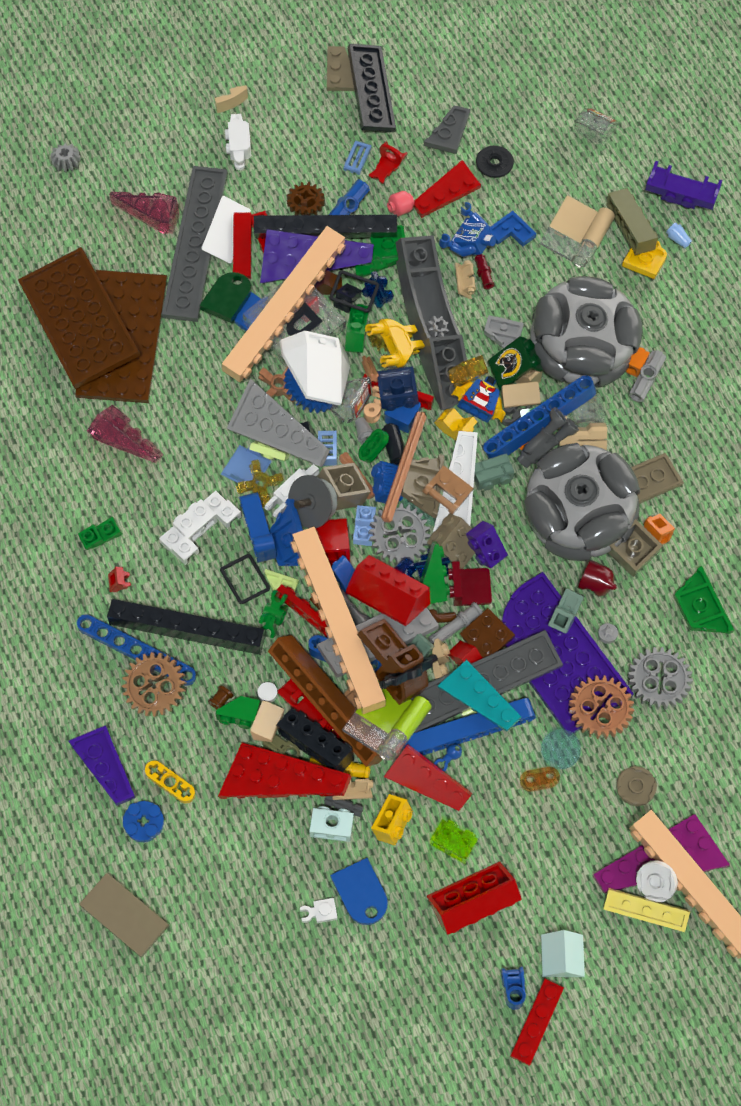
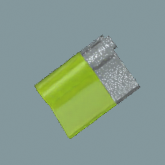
M383 688L381 690L386 699L385 707L366 714H362L361 709L356 710L342 731L379 754L384 760L392 761L398 756L429 713L431 704L427 699L416 696L413 701L408 700L399 705L390 693Z

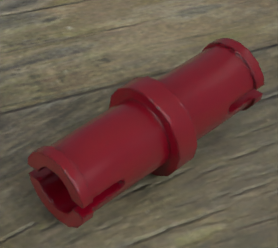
M484 254L477 255L474 258L478 268L477 274L481 277L483 288L486 290L494 287L491 268L488 266Z

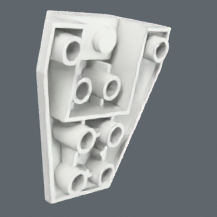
M302 331L281 339L279 342L281 355L305 398L340 406L350 364L348 355L339 338Z

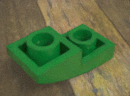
M111 517L98 526L94 524L78 533V536L85 549L89 550L117 538L123 533L115 518Z

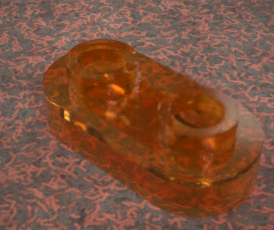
M553 767L525 771L521 775L520 786L527 792L553 788L559 783L560 774ZM552 774L554 778L548 779L546 775ZM527 778H533L534 782L529 783Z

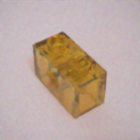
M482 355L463 361L449 370V378L455 388L468 382H473L488 373Z

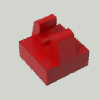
M115 567L108 574L110 592H118L119 590L127 589L131 585L130 582L124 581V579L130 576V573L123 571V567Z

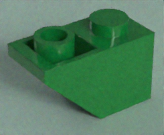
M240 696L217 709L215 713L216 719L224 725L233 723L237 724L240 728L250 729L260 708V700Z

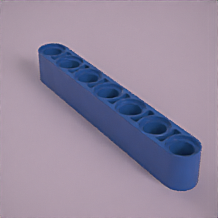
M581 376L487 440L483 445V449L488 459L503 454L508 456L529 442L543 427L545 428L550 423V411L553 407H558L557 409L567 416L593 398L596 394V388L590 376Z
M529 698L509 703L521 716V719L514 726L524 724L526 721L530 722L536 718ZM476 713L413 733L408 742L405 744L401 743L404 750L409 744L424 756L433 753V750L434 752L443 750L451 744L458 745L468 742L470 739L474 740L489 735V732L493 734L503 729L487 720L481 714Z

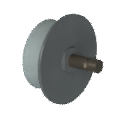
M304 475L297 478L290 487L288 499H294V507L298 511L302 526L306 528L321 527L335 513L337 495L335 489L328 481L313 475Z

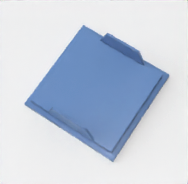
M239 445L221 475L254 490L272 461L261 456L258 452L249 450V447L247 449Z

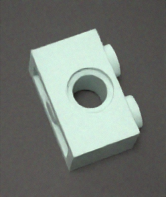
M320 806L318 809L313 808L310 837L350 842L354 813H350L346 809L333 811L324 806ZM329 820L337 821V825L334 827H330L326 823Z

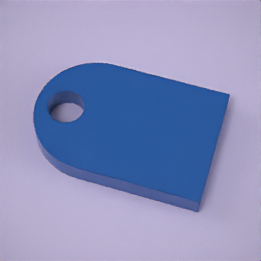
M368 858L330 875L349 916L355 922L362 925H372L384 917L388 905L387 896ZM368 908H374L377 910V916L368 918L365 912Z

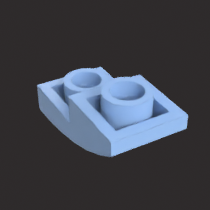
M357 505L353 544L372 546L369 538L373 535L369 534L368 531L374 529L369 525L371 522H375L373 517L376 513V507Z

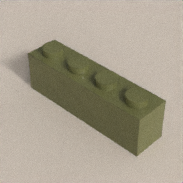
M628 188L608 193L606 206L614 212V219L635 255L655 250L658 235L651 228L650 221L645 218L642 208L635 201L634 195L630 193Z

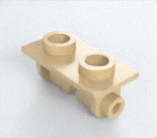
M470 260L464 261L462 265L456 262L458 294L472 299L471 295L476 290L475 279L472 276L474 275L473 263Z
M369 778L355 779V782L350 780L345 795L332 796L333 800L373 798L371 792L373 780H369Z

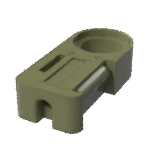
M275 734L272 742L262 741V745L269 751L285 755L288 750H294L297 753L295 758L300 759L299 748L289 740L286 742Z

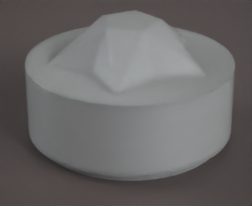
M610 623L601 625L598 631L599 640L605 644L613 643L618 636L617 628Z

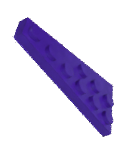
M267 229L260 283L286 279L319 236ZM345 240L344 245L346 246L344 251L340 255L337 254L332 267H327L326 270L371 263L374 244Z

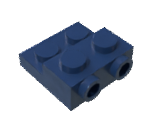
M413 366L377 371L382 409L393 411L396 407L412 408L415 404H419Z

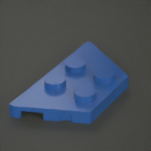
M294 499L286 500V509L283 513L278 514L276 522L269 530L274 540L278 566H299L297 562L299 556L293 552L290 544L293 541L292 534L303 531L298 511L294 507Z

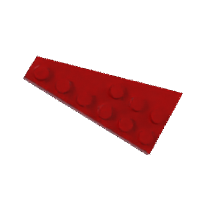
M241 743L218 797L220 799H227V797L243 799L245 797L279 798L299 795V797H307V795L344 796L352 777L344 772Z

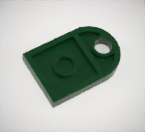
M236 272L220 276L199 305L200 310L232 323L251 295L249 279L245 275ZM238 280V281H241L242 283H241V284H234L233 282Z

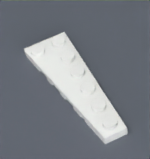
M459 431L449 470L473 487L478 432ZM443 491V496L454 504L456 500ZM473 491L453 514L462 518L469 526L471 523ZM441 503L433 532L442 524L443 519L449 515L448 509Z

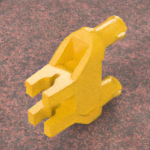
M381 319L378 323L365 326V332H368V336L380 334L383 337L391 354L381 356L380 364L384 368L394 365L398 368L403 367L411 355L418 354L420 352L419 349L425 347L422 340H410L413 337L412 333L418 331L415 325L403 326L392 319Z

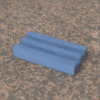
M355 141L343 170H349L350 173L355 172L357 175H360L372 145ZM360 146L353 165L349 166L357 147ZM364 148H366L358 168H356Z

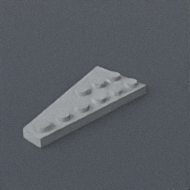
M252 379L249 380L227 429L322 467L330 450Z

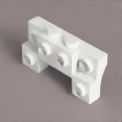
M214 491L204 501L201 499L197 503L191 504L183 515H178L173 522V527L159 538L160 543L186 565L188 563L187 559L195 553L197 555L199 553L198 547L193 543L217 523L218 520L228 529L233 519L236 517L240 519L242 517L241 511L229 500L226 501L217 491Z

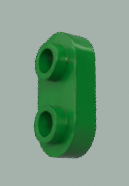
M381 429L374 430L358 451L359 459L367 463L374 461L387 445L389 440L388 433Z

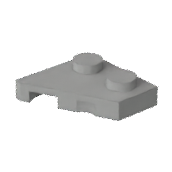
M488 315L484 334L499 346L505 348L521 336L524 323Z

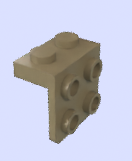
M451 513L443 519L442 524L432 533L427 542L431 547L432 542L436 541L439 546L443 547L444 555L451 562L460 561V569H463L475 554L474 550L468 545L469 540L466 536V533L472 528L462 518Z

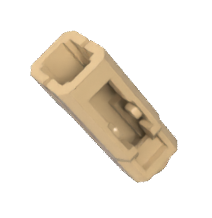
M589 423L586 427H578L579 431L576 434L566 437L559 444L560 447L566 444L578 443L580 446L591 445L607 450V440H605L607 439L606 423Z

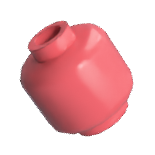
M400 191L390 195L387 208L394 215L401 216L412 211L414 199L410 193Z

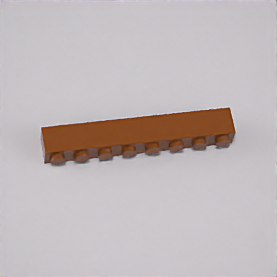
M292 635L278 637L268 650L269 654L344 742L353 748V752L366 767L380 763L391 749L372 727H368L360 721L361 718L355 715L356 709Z

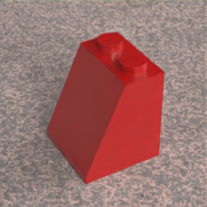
M346 518L331 519L321 527L315 528L331 567L342 555L350 562Z

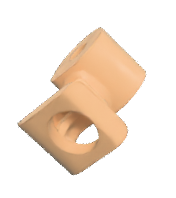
M374 386L372 388V396L380 398V394L377 393L379 392V387ZM374 399L373 403L365 405L364 418L368 423H376L380 419L381 400Z

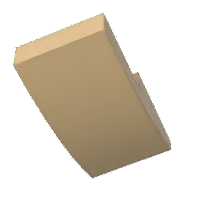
M247 86L231 88L230 95L216 97L215 107L217 113L230 110L243 103L248 98Z
M439 638L434 640V648L432 650V654L438 657V661L433 663V673L436 680L449 674L445 663L450 661L448 657L450 650L447 644L443 643Z

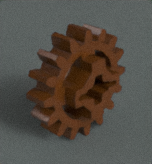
M301 182V186L295 184L294 189L290 188L289 194H287V207H290V212L295 211V215H317V210L322 211V206L325 205L324 193H322L321 188L317 189V184L310 186V182L307 185Z

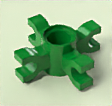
M276 590L271 594L272 603L265 605L259 619L260 624L266 622L262 629L265 632L266 629L271 631L270 638L276 636V625L280 626L289 607L288 605L282 606L287 600L288 595L284 594L280 600L276 596L278 592Z

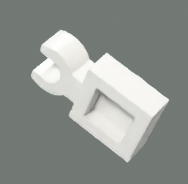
M334 898L313 901L314 908L309 906L300 907V912L307 911L309 913L308 917L302 918L303 923L310 922L312 918H316L317 923L337 920Z

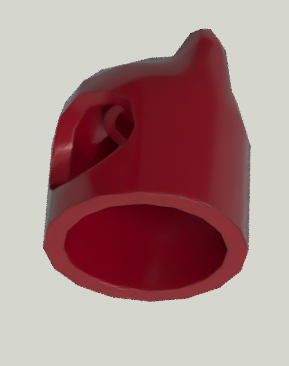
M590 559L578 589H589L598 597L605 596L610 590L617 588V585L614 583V573L610 568Z

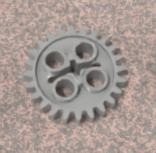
M400 503L399 507H396L391 522L383 521L381 518L382 510L378 511L379 516L374 515L373 520L375 522H371L369 525L374 528L368 531L369 534L373 535L369 538V541L375 542L371 548H378L376 555L382 553V560L388 557L389 563L394 559L396 565L400 563V560L406 565L408 559L414 562V556L420 558V552L424 553L426 551L424 546H428V541L425 539H429L431 536L426 532L429 531L430 527H424L427 520H421L423 513L417 515V508L411 511L410 505L405 509L403 504ZM402 520L410 521L411 526H404ZM384 523H390L393 529H385ZM411 530H415V531H416V533H413V532L406 533V532H409V531H411ZM399 531L400 534H403L402 537L396 534V532ZM406 538H412L415 541V545H409L406 542ZM388 542H395L397 548H390L388 546Z
M653 647L652 653L646 649L645 656L639 653L638 659L634 658L632 662L634 665H630L629 668L632 672L628 673V677L631 678L628 685H634L631 691L637 692L636 699L643 698L641 704L647 701L649 702V708L656 704L657 710H659L660 705H663L664 709L667 710L669 704L674 708L676 702L682 703V697L687 698V692H690V684L693 682V679L689 678L692 672L686 671L690 665H683L685 658L678 659V652L671 655V649L666 653L663 647H661L660 652H657V649ZM661 662V663L663 664V668H662V672H661V679H662L663 681H662L661 687H660V688H661V689H660L661 694H658V685H659V677H658V674H659V672H660V664H659V663ZM651 665L655 670L651 671L646 666ZM670 667L674 669L675 672L670 673L666 670V668ZM645 684H652L654 689H648ZM665 686H671L674 691L666 690Z

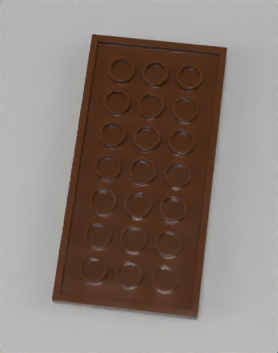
M82 247L18 279L75 389L141 355Z
M96 270L98 278L141 355L77 388L75 397L149 403L168 277L167 275Z

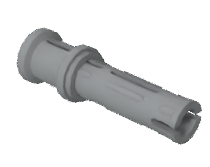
M473 602L471 607L464 612L460 611L453 621L429 636V641L434 644V640L439 638L443 642L458 630L468 627L471 622L483 613L482 610Z

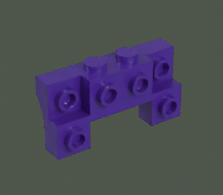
M655 161L646 184V191L662 195V200L679 204L686 208L695 209L697 205L713 210L723 180H719L718 184L708 182L709 177L705 176L704 182L696 181L670 173L671 165L664 169L658 167L659 161Z

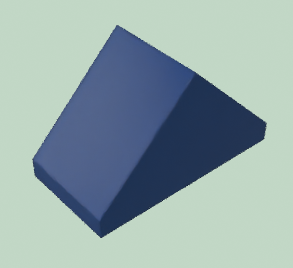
M419 402V404H415L412 408L402 406L393 411H384V421L387 424L393 423L398 425L401 431L409 433L416 413L421 411V404Z

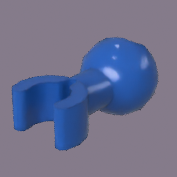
M449 745L446 750L447 754L442 759H437L433 764L437 765V763L445 761L444 768L442 769L445 772L448 767L447 764L452 759L456 760L461 757L462 749L459 745ZM456 746L459 747V749H460L459 751H456V750H455V747H456Z

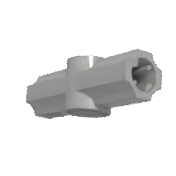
M652 350L629 393L633 401L643 402L666 360L663 352Z

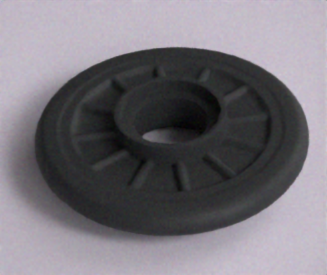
M501 146L485 147L476 157L478 170L492 178L507 175L514 165L512 154ZM497 159L499 163L492 164L490 160Z

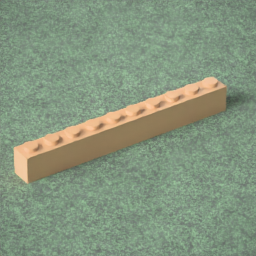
M326 226L223 361V372L238 382L248 378L253 365H257L262 359V353L270 349L273 344L272 340L275 336L278 337L282 333L284 324L292 320L293 312L296 308H301L306 295H310L313 292L315 283L323 279L324 271L327 267L331 268L337 254L340 255L344 251L346 246L344 245V236Z
M315 527L292 534L291 548L299 556L297 562L300 570L304 569L306 573L304 576L307 587L311 586L313 591L311 593L314 604L318 603L319 617L321 621L325 620L328 639L332 638L334 642L332 645L335 656L339 655L341 662H339L342 673L347 674L348 680H346L349 691H353L355 694L353 700L357 710L361 709L362 714H366L385 707L386 699L379 686L363 643L357 636L358 631Z

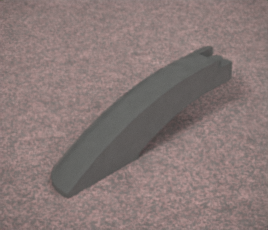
M434 235L400 238L395 242L399 259L396 264L409 324L415 325L418 330L416 333H412L414 341L422 340L425 345L424 348L419 349L420 352L418 354L441 410H446L460 402L456 395H451L454 389L470 381L463 336L460 335L444 288ZM436 316L437 319L443 316V319L448 322L447 329L449 331L442 337L436 336L431 338L427 330L428 326H426V323L431 321L430 318Z

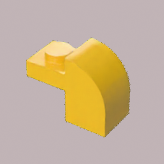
M455 408L444 410L434 423L443 433L456 441L459 431L473 432L477 421L474 417L463 418Z

